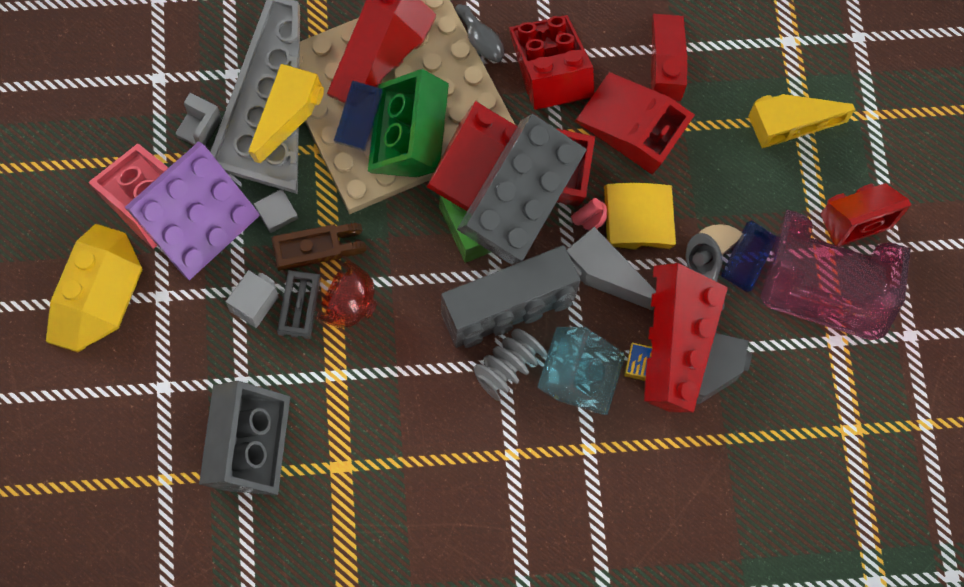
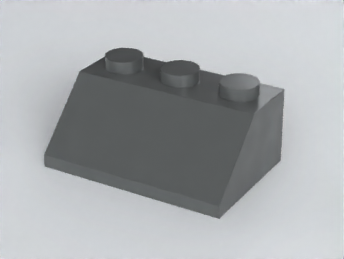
M241 381L213 385L199 485L230 492L278 495L290 396Z

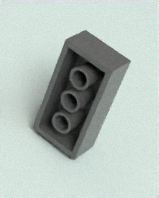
M533 113L522 119L457 230L510 264L522 262L587 149Z
M562 245L442 293L441 315L455 347L458 348L464 345L465 348H470L481 343L483 337L492 333L495 336L505 334L513 329L512 325L522 321L529 324L539 320L544 312L552 309L558 312L570 307L573 304L572 301L575 300L580 277L565 246Z

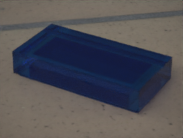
M352 81L334 138L335 143L366 151L384 93L383 89Z
M752 220L747 222L721 276L745 292L752 291L777 236Z

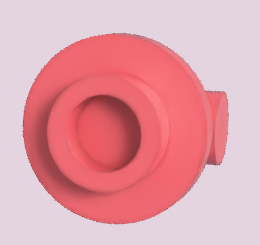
M593 198L575 212L571 219L575 225H582L588 231L593 227L598 229L607 219L606 204L597 198Z

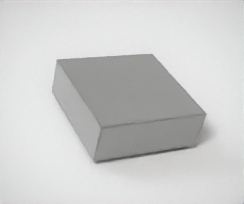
M283 189L254 203L256 210L270 233L298 219V215Z

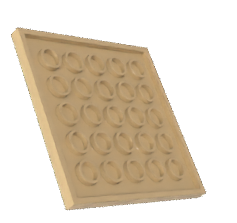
M422 0L436 14V19L424 42L417 49L414 48L403 59V63L398 68L394 67L382 79V83L420 69L449 83L442 158L459 123L475 101L514 125L515 123L479 54L470 43L468 33L451 1ZM358 18L300 41L299 69L317 74L322 87H324L321 103L315 105L312 115L305 120V123L349 215L427 182L434 174L431 173L416 178L368 172L378 87L356 108L327 96L328 89Z

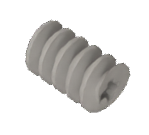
M518 328L512 331V338L507 337L503 339V348L496 346L493 349L494 357L486 355L483 359L484 365L476 364L474 366V373L480 385L497 401H500L497 393L498 389L506 393L510 391L506 383L507 380L515 384L519 383L516 375L517 371L524 375L529 374L525 365L526 362L537 366L538 361L535 354L538 353L542 357L547 356L546 350L533 336Z

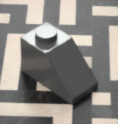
M715 333L696 404H701L737 381L744 371L748 372L752 359V352H747L749 340Z

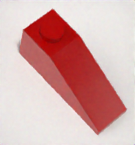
M653 14L651 89L669 96L675 101H681L687 86V46L684 16Z

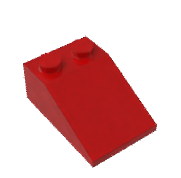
M475 101L459 123L427 188L468 211L517 126Z

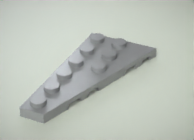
M266 0L210 152L227 174L298 194L299 127L262 163L254 162L248 151L280 65L284 64L299 69L300 5L298 1Z

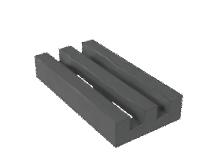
M288 270L277 330L278 335L285 336L287 334L291 335V337L298 338V336H302L304 339H311L321 282L320 274ZM295 279H300L292 327H288L287 320ZM307 281H312L306 321L303 329L299 327L302 316Z

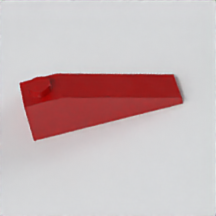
M366 0L328 89L327 96L356 108L378 87V84L382 83V79L394 67L398 68L403 63V59L414 48L417 49L424 42L436 19V14L422 0Z

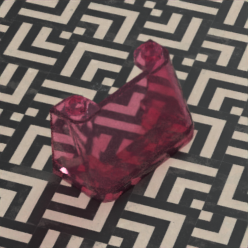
M786 209L761 293L762 302L773 310L864 339L878 340L883 338L888 333L905 301L911 248L888 242L878 245L871 256L810 238L813 229L812 221L803 214Z

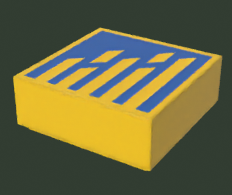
M631 343L625 377L645 381L647 358L651 357L652 347Z

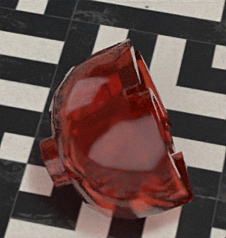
M349 260L343 264V266L348 268L344 275L337 272L322 300L321 305L326 307L324 314L317 313V319L337 328L354 326L363 317L369 319L378 303L373 300L375 286L371 276L367 271Z

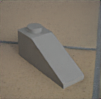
M595 227L567 249L580 280L585 285L649 310L654 309V307H651V296L656 291Z

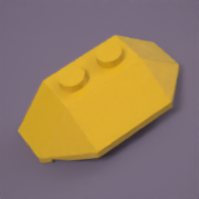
M94 224L75 242L50 301L46 334L47 343L74 352H80L86 346L119 329L143 270L126 233Z

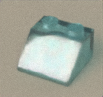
M556 327L537 388L558 401L602 415H608L626 354L586 327Z

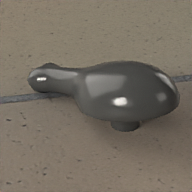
M456 5L455 11L468 27L469 41L479 56H484L493 62H500L504 56V45L497 33L481 23L473 15L469 6Z
M699 233L690 239L686 249L688 268L718 282V276L722 267V253L717 242L708 234Z

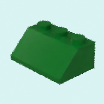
M420 69L378 84L368 172L416 178L435 172L441 160L449 83Z

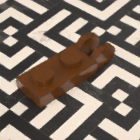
M359 223L339 226L332 224L271 237L278 271L340 259L342 256L349 257L364 253L367 250L365 242L357 241L339 245L338 237L348 238L362 233V225Z

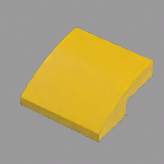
M615 183L604 186L605 204L607 207V240L613 247L636 250L640 246L670 249L676 245L672 185Z

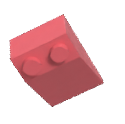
M137 143L88 183L144 242L154 249L157 244L126 210L125 206L164 173L168 167Z

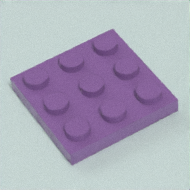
M197 142L125 206L126 210L188 280L192 279L260 216L258 211L201 142Z

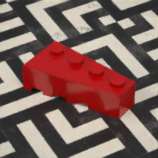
M679 263L655 265L653 278H657L656 293H652L651 307L655 308L653 327H649L648 340H651L652 350L651 357L647 358L644 401L668 412L694 413L728 287Z

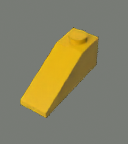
M284 64L280 65L248 151L254 162L262 163L312 115L315 105L321 103L324 87H322L317 74Z
M782 94L776 97L767 95L755 101L748 117L761 148H766L847 123L855 111V107L851 103Z

